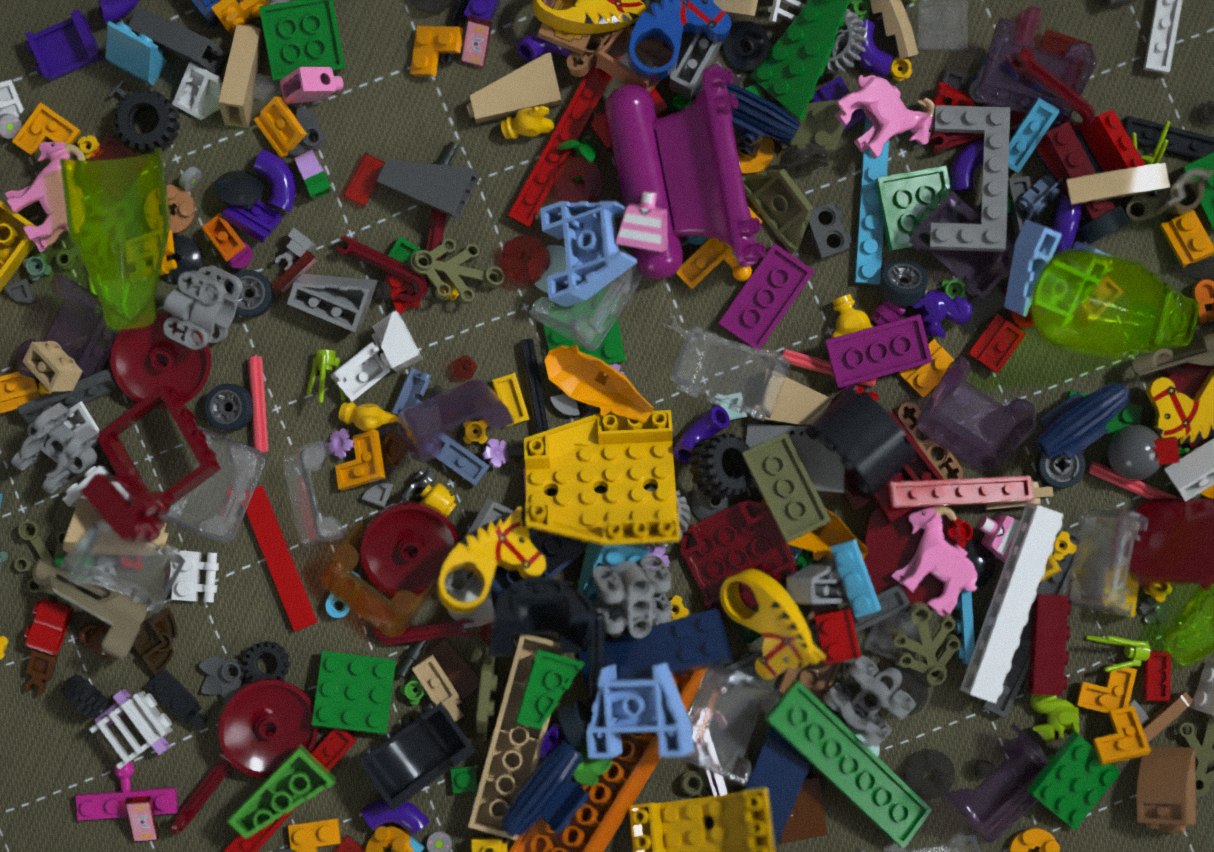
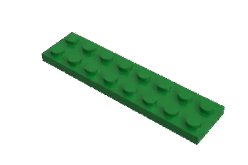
M793 680L764 718L773 729L899 848L904 849L933 810L798 680Z

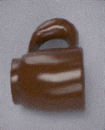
M103 622L99 626L87 624L80 628L78 639L83 644H86V648L107 659L111 657L102 651L101 645L112 626ZM95 629L92 635L90 636L89 640H87V635L89 634V632Z

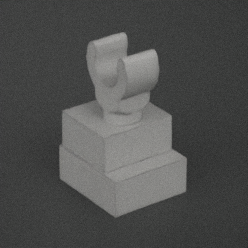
M295 228L288 234L292 238L286 246L289 250L279 255L275 260V263L279 264L281 260L287 259L288 265L285 267L287 272L292 269L296 255L305 259L316 246L313 241Z

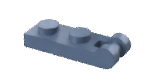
M434 426L430 432L432 435L427 441L424 440L420 447L477 486L490 466ZM439 440H442L445 445L439 451L435 446Z

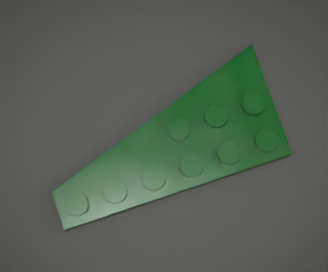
M809 0L769 51L765 62L750 75L754 81L801 121L805 119L808 103L814 97L817 81L823 75L836 43L835 37L839 27L842 28L845 21L843 17L848 5L853 0Z

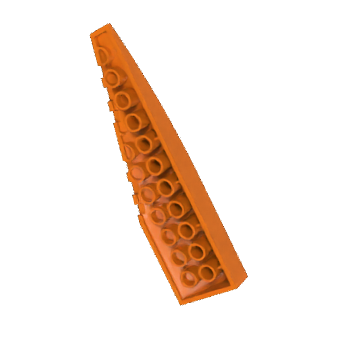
M709 668L673 677L686 712ZM658 731L621 732L623 753L609 758L612 761V765L607 772L598 775V784L593 786L581 785L589 796L584 806L578 809L571 818L569 825L557 835L541 817L522 836H518L509 852H604L629 812V806L633 805L661 759Z

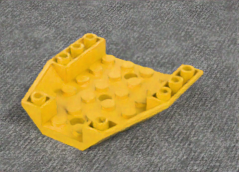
M671 410L652 411L646 422L618 416L614 413H609L604 417L601 413H597L524 438L526 526L600 545L680 542ZM652 483L657 486V489L647 491L644 489V486ZM598 486H604L608 489L603 494L594 491ZM549 488H554L558 491L554 496H548L544 492Z
M767 788L746 790L741 793L629 806L633 852H774ZM709 815L714 819V826L710 830L705 825V820Z

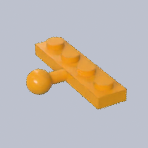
M750 209L751 219L758 218L760 224H762L763 221ZM709 238L681 265L675 274L692 290L723 260L733 269L734 278L741 282L750 279L752 268L751 266L740 267L737 259L731 254L733 250L730 246L720 240Z

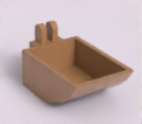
M1149 746L1151 752L1149 755L1142 756L1138 774L1137 823H1146V828H1158V832L1184 833L1186 825L1196 824L1195 748Z

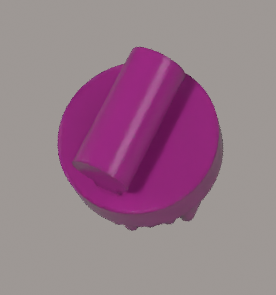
M245 242L243 243L246 247L227 261L235 269H243L252 261V249Z
M885 300L882 305L878 304L870 319L877 325L899 320L906 309L903 306L895 305Z

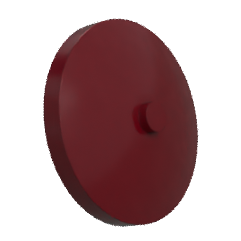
M164 310L150 311L134 317L123 326L113 343L111 351L113 376L121 390L137 403L161 385L175 387L177 392L182 394V401L187 403L202 390L210 374L212 357L209 343L201 349L194 350L166 336L163 326L164 322L172 317V314ZM174 323L173 326L176 327L175 332L181 331V329L177 327V323ZM198 331L193 333L194 342L197 344L202 342V335ZM163 401L156 409H167V406Z
M401 502L391 505L376 514L363 533L361 541L363 568L369 579L387 594L399 598L412 599L430 595L437 591V584L443 565L452 550L460 543L458 533L450 519L431 505L421 502Z
M263 678L243 685L228 698L219 716L218 739L223 753L230 763L241 772L253 777L267 778L299 744L310 753L312 752L319 726H312L314 705L299 687L282 679Z

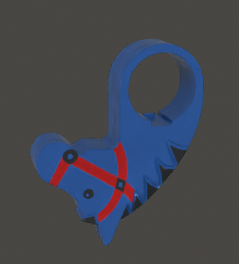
M655 0L642 13L632 31L628 50L629 66L638 75L650 81L665 79L675 69L683 32L705 33L711 41L722 42L729 35L731 18L713 0ZM650 37L657 40L660 38L669 47L672 59L669 63L659 68L647 67L637 59L634 52L636 46Z

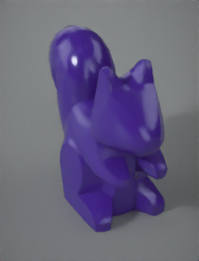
M933 289L928 291L918 303L912 306L913 309H921L923 311L921 318L922 322L927 321L924 325L926 335L939 336L941 338L946 336V332L940 323L943 319L947 317L952 323L964 324L973 314V307L967 299L958 296L952 299L947 294L936 292Z

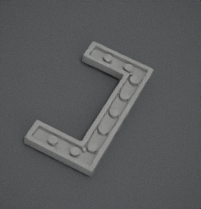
M936 105L934 132L984 133L981 224L931 223L930 249L1005 252L1010 107Z

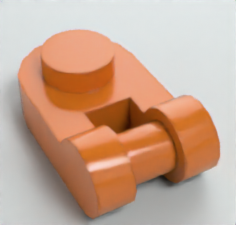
M1200 280L1194 284L1192 296L1196 311V322L1198 325L1207 324V321L1214 320V281ZM1211 303L1212 310L1206 311L1205 305Z

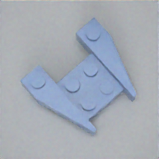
M559 201L540 208L542 231L557 239L564 238L567 270L547 276L548 297L550 301L563 307L586 301L637 263V259L619 251L618 244H616L617 231L615 219L624 217L626 207L615 201H600V203Z
M1025 220L1015 243L1004 307L1025 317L1031 304L1043 308L1045 311L1040 321L1062 331L1073 317L1071 312L1079 302L1083 303L1088 297L1086 293L1093 284L1097 285L1102 279L1111 255L1076 241L1067 262L1063 263L1052 258L1062 234Z
M667 662L653 666L654 678L617 679L616 664L601 669L596 702L593 703V715L587 729L589 758H613L623 753L621 732L658 731L660 757L686 756L694 751L692 725Z

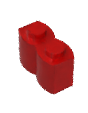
M42 598L41 602H37L33 609L32 615L35 616L32 626L29 625L25 631V646L51 655H58L74 608Z

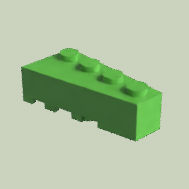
M299 744L229 816L228 822L247 839L274 822L277 818L285 813L287 814L301 803L335 784L336 777L307 749Z

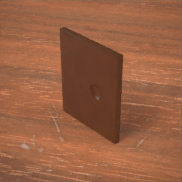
M446 638L412 666L413 668L431 655H434L460 695L461 701L476 690L481 683L478 675Z
M818 776L804 779L780 837L781 843L827 835Z

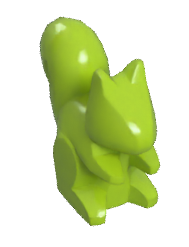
M1031 694L1030 705L1033 710L1040 714H1047L1046 724L1032 727V730L1038 732L1044 741L1048 743L1053 742L1056 732L1060 739H1063L1064 730L1072 729L1075 733L1079 734L1078 707H1075L1065 699L1057 698V696Z

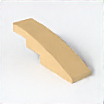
M870 0L873 14L882 12L886 36H896L900 59L919 54L913 30L901 0Z
M1166 163L1121 169L1066 180L1071 205L1116 197L1122 198L1170 188Z

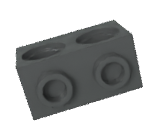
M834 202L814 208L807 225L820 261L847 252L850 249L849 244L852 243L848 230H843L841 221H843L842 212L839 207L835 208ZM823 213L828 214L831 218V223L828 225L821 224L818 216ZM830 236L836 237L839 240V247H829L827 238Z

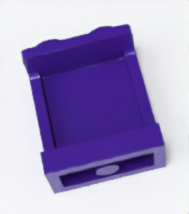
M79 9L71 12V18L35 34L31 32L25 33L28 39L25 45L30 55H35L38 62L34 64L39 76H44L49 82L104 59L86 17Z

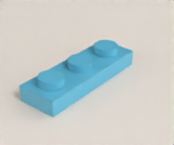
M1039 97L1009 140L1008 167L1017 173L1020 172L1059 114V109Z
M856 539L831 546L832 555L855 617L878 612L881 607Z
M962 589L955 609L959 610V619L955 621L956 633L960 634L961 646L957 650L958 659H962V663L969 664L975 648L971 591Z

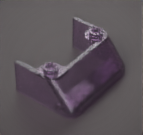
M1015 723L1011 725V728L1018 737L1012 739L1007 745L1006 754L1009 759L974 792L970 788L959 789L954 796L945 788L941 791L951 805L987 843L998 839L1038 801L1027 789L1050 762L1041 748Z

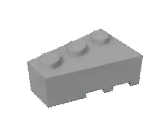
M683 32L677 63L670 75L669 90L690 100L702 80L703 69L710 66L722 42L711 41L705 33Z
M302 274L293 283L287 304L356 332L364 323L378 280Z
M825 556L787 577L786 592L795 603H850L835 560Z

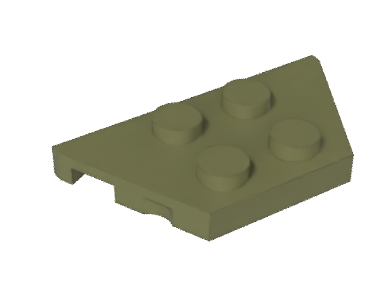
M837 100L808 103L804 121L798 119L785 106L780 107L801 123L790 145L779 142L788 156L837 150L843 130L846 127L842 126L835 117V114L840 110V107L835 104Z
M785 169L742 175L745 194L789 253L792 255L797 252L813 211L812 205Z
M488 645L482 667L478 702V741H487L489 717L494 715L496 700L491 699L492 691H496L498 685V675H494L496 657H488Z

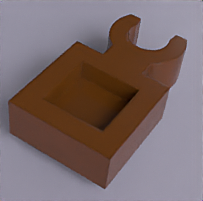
M391 431L388 432L381 443L385 478L390 474L391 464L398 466L411 445Z
M37 649L32 650L26 669V674L32 675V677L26 682L25 691L28 692L32 689L33 684H36L38 686L37 695L40 696L45 692L46 683L44 680L49 681L52 679L58 659L57 655H51Z

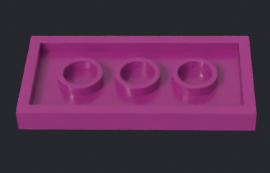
M774 243L718 325L759 352L810 279L814 270Z
M921 314L824 340L836 388L933 362Z

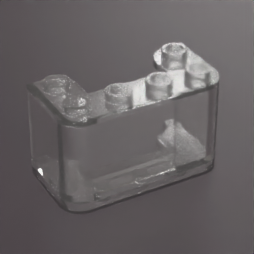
M691 325L670 380L677 384L676 389L685 392L684 394L697 399L699 395L707 397L706 401L720 406L721 402L729 405L728 409L738 413L745 412L753 418L764 421L765 417L771 418L791 361L780 353L749 347L722 338L714 333L703 332V328Z

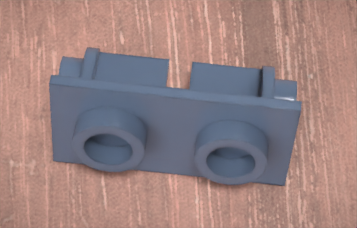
M1044 175L1033 185L1032 189H1029L1019 198V209L1029 212L1026 220H1029L1035 214L1039 216L1046 208L1049 200L1053 202L1062 192L1060 186L1064 180L1063 178L1056 182L1052 175Z
M411 367L391 412L412 421L413 417L417 416L416 412L421 403L420 399L424 396L428 384L431 383V375Z

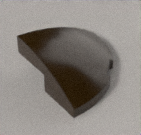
M169 607L141 623L140 630L133 644V647L154 676L167 666L174 654L172 646L174 637H177V625Z

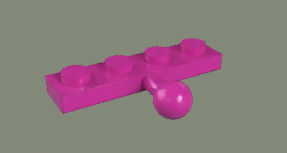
M131 761L121 769H118L116 765L114 767L116 776L120 778L121 791L76 795L78 821L129 817L126 804L149 803L151 815L172 814L179 811L177 786L131 790L130 777L134 773V765Z

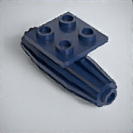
M727 84L728 95L735 94L738 101L737 109H731L736 147L742 155L756 158L764 137L784 144H791L801 124L799 121L774 103L742 87Z
M1112 382L1085 397L1078 391L1039 420L1045 428L1034 439L1039 452L1047 459L1064 453L1068 460H1070L1108 432L1105 425L1129 401L1128 396L1130 393L1122 383Z
M563 741L546 756L513 797L501 819V822L504 824L502 830L511 837L515 835L522 836L542 817L554 833L559 835L569 825L571 818L578 809L584 806L589 796L585 789L572 777L583 755Z

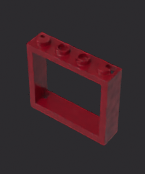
M161 385L100 431L97 439L117 475L124 476L139 494L142 491H149L118 435L164 401L200 464L199 467L165 491L175 498V501L170 505L171 507L221 470V467L215 458L217 456L216 453L206 443V435L194 422V414L186 408L182 401V394H179L175 387Z

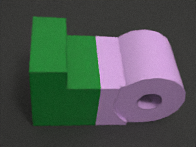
M313 150L295 157L296 164L313 200L333 191Z

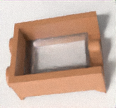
M627 26L620 30H615L606 45L602 44L596 52V69L600 68L624 84H635L651 92L661 80L650 81L638 75L630 68L628 63V50L634 27ZM652 38L640 42L634 49L639 62L650 68L662 67L672 59L671 51Z

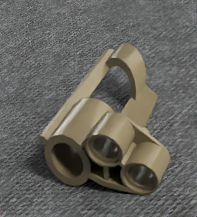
M1194 169L1187 172L1170 188L1157 190V195L1154 197H1150L1146 193L1134 195L1124 209L1128 220L1133 223L1141 222L1158 216L1167 210L1176 215H1184L1191 212L1200 204L1203 198V182L1214 171L1209 170L1206 172L1201 169ZM1191 177H1197L1199 179L1195 181L1191 179ZM1183 188L1189 190L1192 195V202L1189 206H1183L1179 203V201L1186 197ZM1137 204L1141 206L1143 210L1142 215L1139 217L1133 216L1130 212L1131 205Z
M1214 333L1203 336L1204 340L1174 350L1161 348L1137 356L1132 363L1135 377L1184 362L1213 366Z
M38 559L32 572L35 583L62 596L110 624L112 627L106 635L101 649L106 654L123 661L136 640L135 637L147 613L148 604L108 584L87 583L44 560ZM58 574L101 596L102 599L96 600L59 581L55 577Z

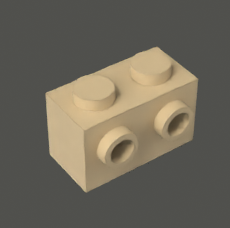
M54 341L32 342L22 361L50 392L73 391L83 372L75 363V360L69 357L61 349L60 344Z

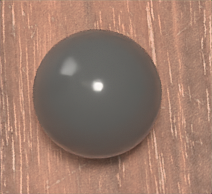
M1129 425L1118 430L1112 436L1107 449L1108 460L1113 470L1121 477L1129 480H1143L1155 474L1161 465H1158L1159 459L1155 461L1157 452L1151 447H1157L1153 441L1160 438L1159 435L1143 425Z

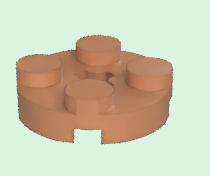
M169 184L158 188L150 195L145 205V212L149 223L157 231L168 228L173 234H181L193 224L196 206L194 199L187 191L181 187ZM175 204L177 206L174 209L176 214L174 216L171 214L166 216V206Z

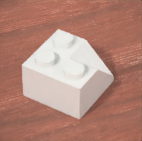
M397 311L392 312L372 326L375 333L371 334L377 347L381 346L383 353L380 356L388 369L392 368L399 372L423 359L401 315Z

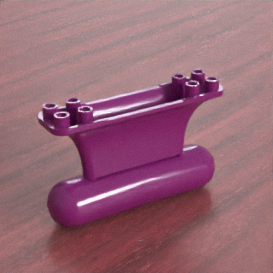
M719 65L704 68L702 72L703 87L698 97L684 109L658 119L654 100L650 92L635 84L622 85L616 88L606 100L605 113L624 207L627 208L628 205L633 203L640 204L642 191L657 193L655 207L667 209V250L658 252L632 247L633 256L637 259L635 265L638 271L649 279L664 280L672 277L679 270L683 261L680 237L684 236L710 237L726 243L734 251L740 267H749L756 264L758 258L765 257L763 242L756 243L754 233L761 231V224L758 218L751 219L750 209L747 206L733 131L731 109H737L738 101L735 94L728 95L727 84L733 83L731 69L723 70Z

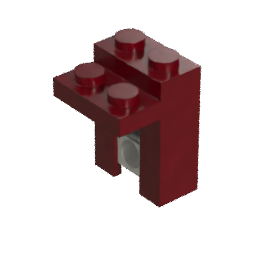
M96 473L80 491L123 542H152L156 540L161 534V529L166 525L160 517L168 513L170 505L175 501V498L169 492L142 491L139 494L125 477L121 475H115L112 478L114 482H111L105 474Z

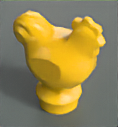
M544 106L524 108L516 113L515 118L508 117L506 120L501 121L504 137L506 139H516L519 134L535 137L541 133H550L554 129V122L551 119L544 118L545 115L549 114V108Z
M851 294L832 301L833 309L840 312L836 321V331L832 333V338L874 326L870 323L865 312L853 309L855 300L852 299Z
M344 402L339 410L340 421L346 424L354 423L357 428L363 431H370L383 424L400 421V416L384 411L376 404L356 406L354 402Z

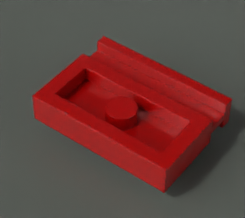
M997 313L967 354L993 373L998 374L1026 333Z
M851 608L815 615L822 652L825 655V665L853 658H861Z

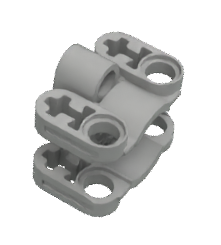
M213 265L202 267L198 271L184 272L178 279L179 288L173 290L167 296L164 303V310L172 314V317L164 322L163 329L166 336L194 350L205 347L209 342L217 343L223 341L227 337L228 327L236 313L237 300L243 289L241 280L235 275ZM188 278H192L193 284L187 281ZM227 281H231L235 286L233 294L228 293L225 289ZM177 323V327L181 329V331L175 332L176 327L173 326V324ZM214 325H216L220 330V335L218 338L212 336V334L214 333ZM194 331H198L202 335L201 344L194 342Z
M61 403L44 411L37 420L28 426L29 437L24 441L22 449L17 452L11 461V464L23 471L38 462L45 454L58 463V467L46 474L47 478L42 486L49 494H53L65 486L76 473H82L93 466L97 460V454L91 446L99 437V433L90 426L74 433L64 425L70 410Z
M651 555L642 558L640 563L623 561L615 564L613 567L599 566L593 570V585L601 599L594 603V610L605 615L606 633H619L623 631L626 625L633 637L642 638L651 631L652 621L655 623H665L671 620L672 605L664 593L671 589V573L660 557Z
M861 656L848 670L862 685L861 688L864 689L856 695L848 686L838 682L823 698L833 710L837 712L842 711L844 722L848 727L862 729L861 735L872 746L878 747L892 730L878 716L877 712L882 707H886L903 720L916 706V703L906 692L902 690L897 692L902 683V675L899 670L889 667L877 674L879 669L876 664L868 657ZM885 675L893 679V686H889L884 682ZM868 693L874 694L877 697L878 702H870L868 699Z

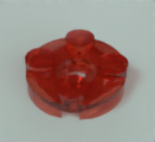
M569 156L565 158L555 170L553 177L554 188L562 201L578 203V201L589 202L590 200L592 202L599 196L603 187V179L599 167L594 161L589 163L583 156ZM582 176L584 183L578 184L577 187L574 186L572 179Z
M521 235L504 244L501 266L505 275L511 280L522 285L533 284L542 278L540 276L543 275L545 270H548L550 266V253L545 244L537 237ZM526 254L531 257V260H528L527 265L524 266L520 260Z

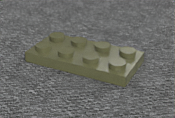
M787 432L741 454L785 543H789L831 522Z

